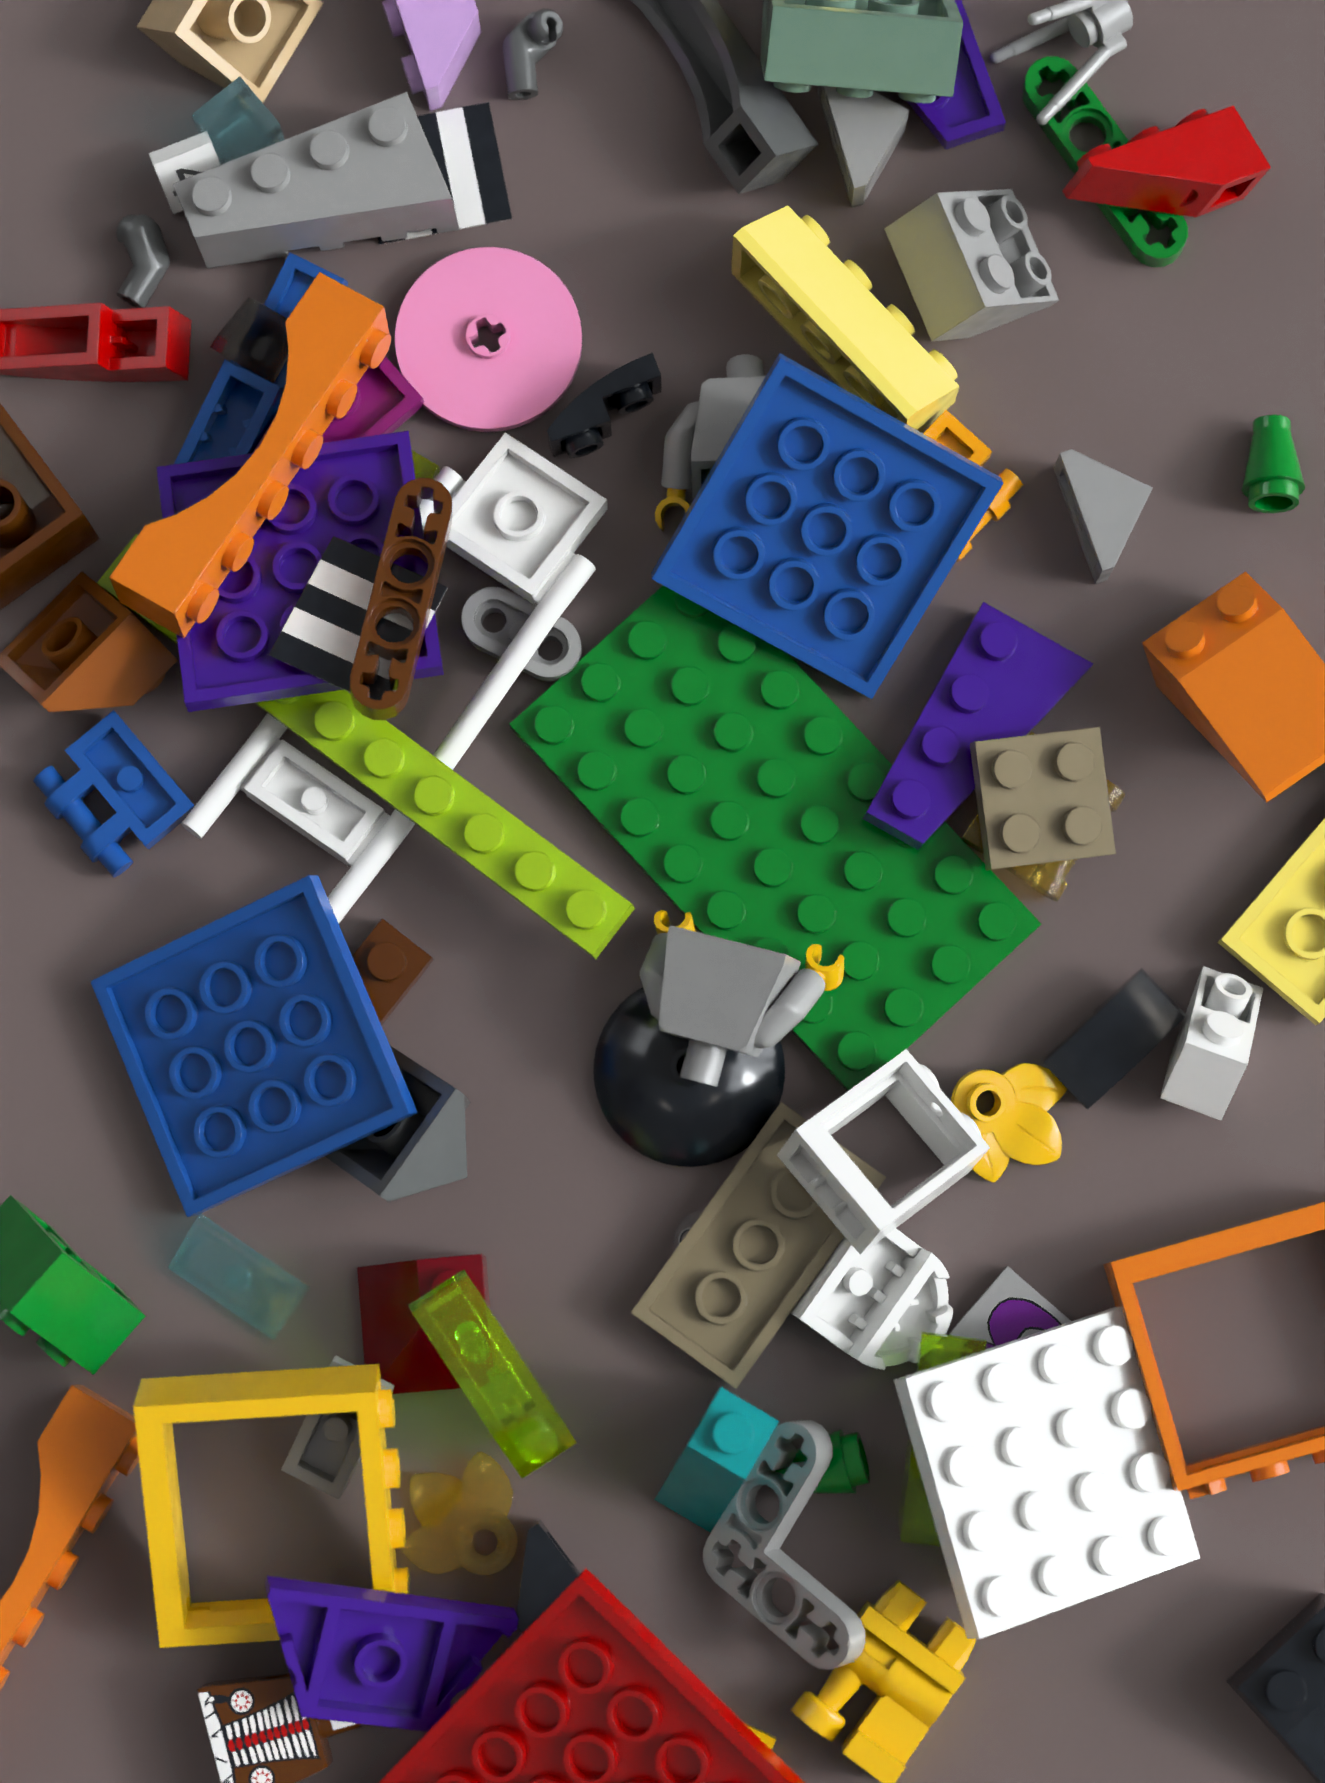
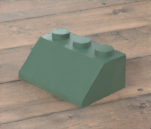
M763 0L761 67L764 81L774 82V87L777 89L795 93L808 92L811 90L812 85L836 87V91L839 94L854 98L871 97L874 94V90L899 92L898 96L901 99L914 103H931L936 100V96L953 97L963 20L955 0Z

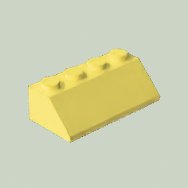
M787 205L742 227L733 235L731 273L836 385L919 432L924 431L945 410L955 403L959 385L954 381L958 375L951 363L935 349L928 353L911 336L915 333V329L909 319L896 306L890 304L885 308L869 291L872 288V283L864 271L852 260L847 259L842 263L827 247L830 243L827 234L812 217L804 215L800 218Z

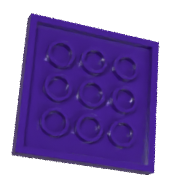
M409 431L325 442L322 444L321 450L313 464L307 469L300 468L288 485V497L280 513L273 520H264L253 537L254 546L246 563L237 572L230 570L218 588V601L210 616L201 624L195 622L185 638L177 635L184 701L188 712L344 690L269 656V653L333 536L381 557L395 498L402 486L408 481L416 479ZM253 453L156 467L162 519L176 515L210 496L232 478ZM420 506L418 508H411L414 510L415 517L413 536L424 540ZM404 555L393 562L422 576H425L428 571L426 563L415 555ZM435 613L425 630L414 679L444 675Z

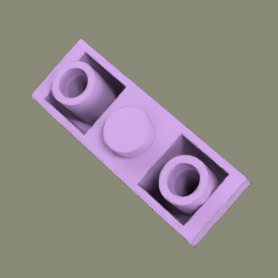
M475 0L382 1L393 38L404 34L411 55L402 57L401 61L412 94L423 91L430 111L441 108L481 34L479 14Z

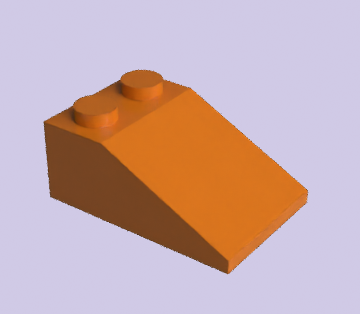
M1246 571L1142 642L1157 688L1266 803L1325 763V663L1285 610Z

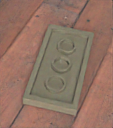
M782 1102L631 1311V1314L735 1389L740 1385L844 1238L841 1231L777 1156L793 1132L807 1122L805 1118ZM839 1144L870 1183L878 1190L886 1177Z

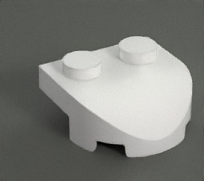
M896 1228L861 1255L844 1236L793 1308L791 1314L837 1348L872 1368L886 1370L887 1366L899 1365L907 1361L917 1363L937 1348L950 1326L953 1308L948 1304L949 1298L946 1281L950 1277L942 1262L933 1253L921 1248Z

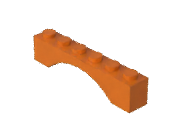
M321 272L318 273L285 321L289 349L286 384L277 414L260 446L241 469L210 496L176 515L145 525L109 577L120 603L182 638L186 637L195 622L201 624L210 616L218 601V588L230 570L237 572L246 563L254 546L253 537L264 520H273L280 513L288 497V485L300 468L307 469L313 464L323 444V433L334 417L341 419L346 415L355 400L357 383L368 367L375 369L380 365L389 350L391 335L384 306Z
M71 1385L37 1441L41 1471L39 1512L29 1550L12 1585L0 1600V1691L10 1675V1671L2 1665L15 1644L25 1648L38 1630L45 1613L38 1610L37 1607L50 1586L59 1591L71 1575L79 1560V1556L71 1551L84 1529L93 1534L109 1512L114 1500L108 1497L106 1493L116 1476L120 1472L128 1477L139 1462L134 1416L83 1385Z

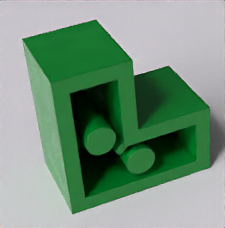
M10 1195L0 1206V1319L21 1336H24L30 1328L39 1334L40 1338L36 1341L38 1346L61 1366L66 1367L71 1360H74L94 1375L146 1315L119 1286L82 1259L51 1225Z

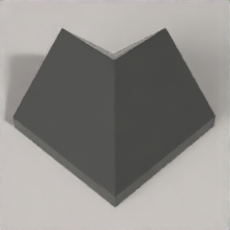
M392 1046L390 1047L418 1113L325 1156L388 1202L467 1178L465 1110L471 1103L458 1089Z

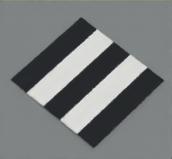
M489 102L417 116L452 197L459 228L463 229L512 219ZM436 228L408 232L407 238L382 242L381 237L377 238L380 245L437 234L438 232Z
M333 536L273 645L269 656L350 692V675L380 557ZM395 563L390 568L392 575L403 583H414L424 577ZM439 583L436 585L427 626L448 587ZM394 613L381 618L376 626L377 634L388 642L403 641L410 636L413 630V625L406 616ZM379 657L380 668L375 683H363V685L369 687L370 698L374 700H381L385 691L394 690L389 685L391 660Z

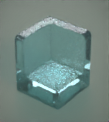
M240 76L192 115L198 134L205 131L208 132L221 165L285 140L277 119Z

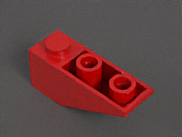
M1234 105L1208 114L1206 109H1200L1184 117L1172 128L1160 131L1157 126H1153L1135 135L1125 145L1112 149L1109 144H1103L1090 150L1078 160L1076 165L1079 170L1062 192L1067 199L1198 217L1243 200L1269 171L1271 166Z

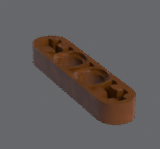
M417 478L408 481L400 488L395 498L350 675V693L354 707L363 716L372 720H387L395 717L404 709L409 699L450 534L452 498L448 489L441 482L431 478ZM422 499H429L433 501V510L436 513H430L426 519L423 540L413 536L415 517L414 510L411 508H418ZM404 555H415L426 563L428 571L420 581L403 583L392 575L390 568L393 562ZM391 613L401 614L411 621L413 630L410 636L403 641L388 642L377 634L376 626L378 621ZM379 657L391 660L389 685L396 692L385 691L381 700H374L370 698L369 687L363 685V683H375L380 668Z

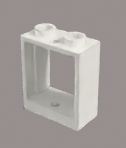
M906 1049L798 1127L777 1156L861 1255L967 1175L990 1147L981 1137L976 1123L968 1115L961 1113L943 1093L931 1070L919 1064ZM884 1096L889 1099L944 1164L942 1168L891 1206L831 1136Z

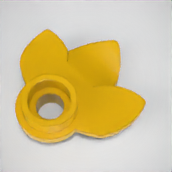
M1019 1063L1002 1074L989 1069H976L962 1076L956 1083L952 1092L951 1102L961 1113L968 1115L976 1123L981 1137L990 1147L972 1168L982 1178L993 1183L996 1182L1005 1171L1010 1158L1031 1165L1048 1164L1060 1158L1062 1150L1061 1134L1054 1118L1047 1111L1062 1098L1067 1088L1049 1069L1031 1063ZM990 1090L994 1096V1105L990 1111L980 1113L976 1107V1100L982 1092Z

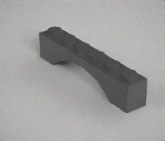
M631 0L661 35L680 65L695 99L701 120L703 144L738 194L782 182L818 145L781 90L774 87V82L764 81L761 62L717 0Z

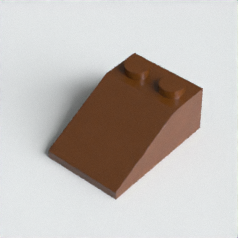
M0 403L1 610L100 538L83 512Z

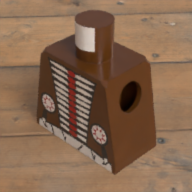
M289 1673L213 1681L197 1689L221 1783H297L327 1768L333 1762L328 1737L362 1727V1724L301 1717Z

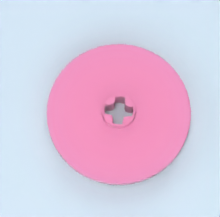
M479 247L463 250L443 258L428 268L415 281L406 294L398 313L395 327V350L402 375L423 397V405L429 412L459 428L479 432H497L514 429L534 421L549 411L562 398L572 383L578 369L582 350V330L578 310L570 292L551 269L531 256L518 251L499 247ZM488 326L492 333L504 332L498 338L500 349L490 353L484 345L474 348L473 345L479 341L477 330L481 327Z

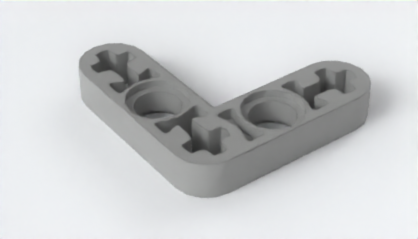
M802 1419L785 1422L776 1426L746 1480L707 1538L703 1549V1563L706 1572L717 1585L809 1664L818 1669L829 1670L852 1663L862 1654L865 1646V1629L861 1619L852 1609L780 1549L828 1469L833 1456L832 1442L829 1433L824 1427L813 1420ZM803 1438L805 1441L802 1444L801 1451L808 1458L806 1461L791 1464L797 1453L791 1441L792 1439ZM788 1468L784 1475L774 1471ZM763 1485L771 1487L779 1499V1512L772 1522L762 1518L756 1508V1495ZM739 1543L741 1548L738 1557L746 1566L733 1568L731 1564L734 1560V1554L728 1547L729 1545ZM766 1567V1569L763 1570L760 1574L753 1570L757 1568ZM778 1578L788 1581L796 1595L795 1606L789 1615L780 1612L774 1606L772 1600V1587ZM807 1619L813 1622V1624L801 1626ZM830 1625L837 1627L834 1639L840 1645V1648L829 1650L826 1647L829 1635L822 1627Z

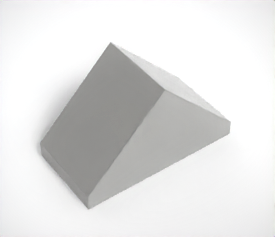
M818 86L817 94L851 208L863 205L906 130L909 110L875 91L871 97L854 98L839 94L836 91V87Z
M1070 449L1059 454L1053 469L1094 582L1098 584L1108 580L1153 487Z

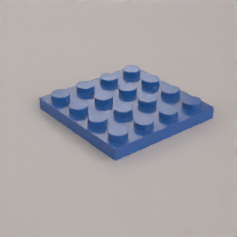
M779 353L651 572L652 580L872 699L1003 485V481L996 474Z
M308 875L90 981L187 1217L196 1216L418 1113L318 875Z

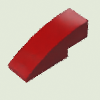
M101 302L0 309V375L97 382L188 381L192 320L170 306L113 310Z

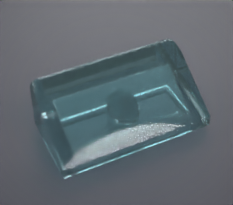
M202 1213L199 1214L168 1266V1269L272 1340L276 1339L311 1287Z

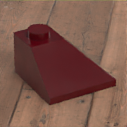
M474 1254L417 1259L357 1267L364 1364H379L380 1378L394 1385L392 1394L496 1385L485 1255Z

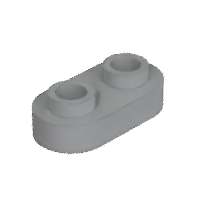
M486 587L480 589L468 598L463 607L461 615L463 630L467 639L474 647L499 660L537 605H533L528 600L504 588ZM491 613L502 614L506 618L505 627L496 633L486 631L483 628V620L487 615ZM560 616L522 672L548 682L557 681L571 672L578 661H580L582 655L581 640L576 628L568 620ZM550 640L558 642L562 646V653L557 659L547 661L540 657L538 651L544 642Z

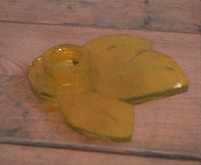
M482 1451L477 1452L469 1461L462 1480L455 1476L438 1472L412 1475L410 1478L411 1505L423 1527L413 1532L406 1539L405 1548H401V1550L414 1565L421 1570L434 1574H443L464 1567L474 1574L491 1575L503 1570L512 1561L517 1550L518 1541L516 1530L507 1518L513 1500V1488L503 1468L493 1457ZM481 1529L491 1530L497 1537V1547L490 1554H481L474 1548L473 1537Z

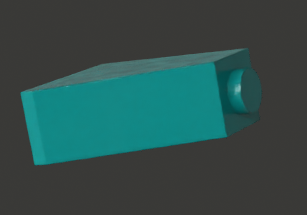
M719 1386L654 1500L711 1533L746 1480L779 1421Z

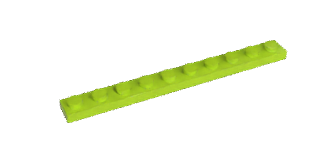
M137 534L133 536L97 582L99 586L116 600H118V597L109 577L137 538ZM127 607L178 645L175 633ZM337 690L255 702L257 706L595 960L635 909L632 903L388 721L372 720L363 716L354 707L351 694L348 691Z

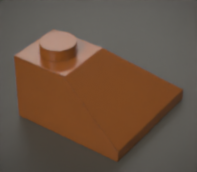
M83 571L0 653V667L48 712L133 706L144 694L156 689L163 681L166 672L178 661L132 612Z

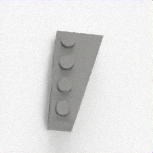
M407 92L173 184L207 268L285 257L288 251L319 246L321 251L345 248L344 242L381 237L382 242L407 238L408 232L436 228L438 233L460 230L452 197Z

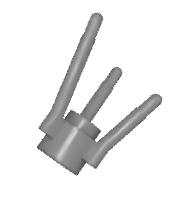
M1067 0L1033 12L1027 18L1030 25H1038L1059 18L1062 19L991 53V62L995 64L1000 63L1070 31L1072 37L1080 46L1084 48L1090 45L1099 47L1037 115L1036 121L1038 124L1045 125L1111 56L1127 47V42L1122 34L1131 29L1133 25V15L1127 0Z

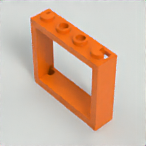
M1325 1202L1103 1264L1115 1306L1122 1308L1127 1329L1133 1341V1350L1146 1395L1151 1403V1413L1163 1455L1169 1466L1173 1490L1181 1491L1187 1489L1190 1499L1225 1491L1227 1486L1224 1478L1248 1471L1252 1482L1290 1472L1287 1460L1312 1454L1315 1464L1324 1463L1325 1425L1186 1464L1133 1283L1325 1229Z

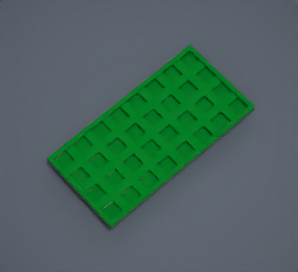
M665 586L660 587L578 661L571 672L558 679L509 724L510 729L684 916L686 912H691L695 928L700 933L786 954L801 962L799 971L805 969L806 952L812 944L822 946V957L818 965L830 966L837 961L840 954L844 956V977L842 983L831 991H824L809 1013L791 1032L847 1092L901 1052L908 1049L1041 925L1039 920L992 870L985 869V863L946 822L917 850L862 819L892 764L786 652Z

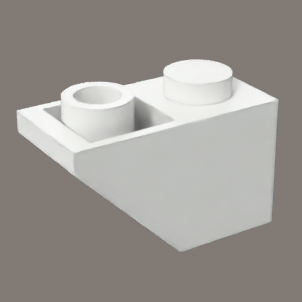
M1203 966L1169 1059L1161 1099L1222 1120L1248 1065L1263 993L1262 987L1251 984L1237 975L1221 973Z

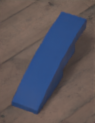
M289 252L263 307L257 305L231 360L224 359L174 464L253 453L277 413L286 384L289 349L285 321L319 272L345 286L349 284L347 280Z

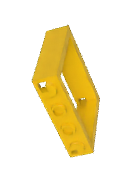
M379 1364L143 1378L140 1380L133 1409L160 1648L280 1640L268 1598L191 1603L172 1423L357 1412L373 1590L410 1594L409 1568H397L395 1548H405L406 1544L404 1509L392 1508L390 1493L391 1488H400L398 1448H386L385 1428L395 1427V1401L392 1397V1389L381 1390Z

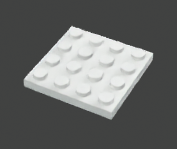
M1113 1307L894 1380L968 1639H981L1200 1558L1181 1491L1173 1490L1169 1466L1163 1455L1151 1413V1403L1145 1392L1133 1350V1341L1128 1332L1121 1307Z

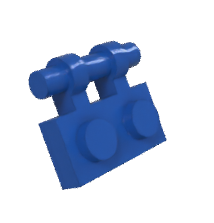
M114 710L65 749V752L80 768L76 774L65 781L54 766L51 765L41 771L33 780L47 798L44 802L46 808L56 819L64 818L82 839L83 842L80 846L82 851L92 862L100 861L114 878L125 872L133 863L132 859L119 845L124 837L133 831L149 850L182 823L195 806ZM96 788L117 812L104 824H101L83 802L86 796Z

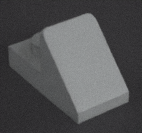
M335 1356L329 1367L352 1366L354 1364ZM380 1378L381 1390L392 1389L393 1391L394 1385ZM357 1412L306 1415L281 1470L339 1500L345 1492L361 1459Z

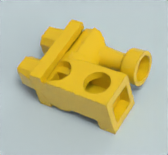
M897 1580L886 1590L874 1605L867 1600L858 1612L857 1616L861 1619L865 1629V1646L862 1654L852 1663L833 1668L818 1695L811 1691L804 1692L791 1709L806 1725L827 1740L833 1742L846 1724L844 1716L839 1712L862 1684L875 1693L877 1696L845 1738L841 1748L844 1755L881 1783H896L906 1768L905 1764L921 1740L942 1713L952 1695L955 1694L966 1679L961 1669L967 1662L976 1642V1639H968L965 1629L949 1617L944 1620L927 1645L910 1633L908 1628L927 1604V1601L900 1580Z

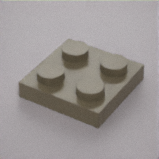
M1100 727L970 743L986 870L1116 854Z

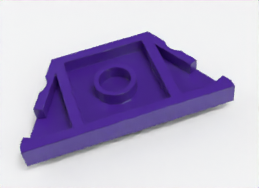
M267 1576L265 1581L266 1592L301 1717L427 1732L450 1709L453 1697L458 1692L467 1689L483 1670L480 1661L503 1634L509 1638L517 1629L519 1622L515 1609L511 1607Z

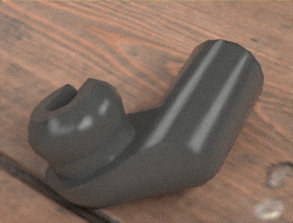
M541 9L540 11L530 13L504 39L502 48L507 93L510 99L525 100L538 95L535 65L555 46L563 33L562 19L553 10Z
M133 214L122 218L116 228L117 240L124 242L133 264L117 295L135 308H145L169 268L170 257L159 225L146 215Z

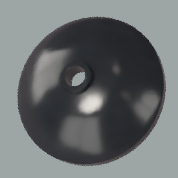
M643 987L624 1000L610 1016L602 1030L596 1047L593 1071L594 1085L600 1107L608 1123L617 1135L631 1148L643 1156L667 1165L678 1167L707 1166L739 1154L751 1145L779 1106L785 1082V1061L781 1042L779 1041L773 1047L764 1048L758 1058L727 1050L717 1087L681 1078L677 1071V1063L686 1055L689 1040L659 1031V1021L651 1015Z

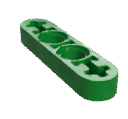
M1046 56L1036 60L1029 67L1022 87V99L1035 120L1041 110L1054 97L1051 93L1043 97L1038 94L1042 82L1041 78L1045 76L1051 83L1061 79L1064 82V86L1078 71L1068 60L1058 56ZM1087 83L1065 104L1069 111L1077 102H1080L1082 106L1073 109L1061 123H1058L1055 119L1060 118L1062 109L1045 125L1038 124L1074 174L1079 170L1076 165L1078 160L1087 153L1077 149L1070 140L1069 132L1075 125L1080 123L1096 125L1104 136V144H1109L1112 149L1125 145L1129 141ZM1096 203L1133 256L1142 264L1150 267H1164L1173 263L1180 256L1188 238V225L1183 215L1148 211L1146 217L1154 228L1161 230L1168 227L1172 231L1167 242L1168 248L1165 249L1160 242L1153 243L1150 246L1145 242L1149 226L1141 214L1133 222L1127 219V217L1137 214L1141 209Z

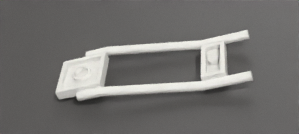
M506 432L467 481H464L457 472L447 466H444L433 479L441 482L448 489L452 498V525L446 547L533 605L537 604L434 752L433 756L452 770L558 618L595 572V566L587 558L574 554V552L608 510L606 498ZM422 499L420 504L423 532L428 515L436 513L433 510V501L429 499ZM267 713L181 824L192 835L202 839L239 790H242L248 798L345 865L351 866L328 896L336 919L340 923L415 824L396 809L391 815H388L382 807L283 739L279 740L287 727Z

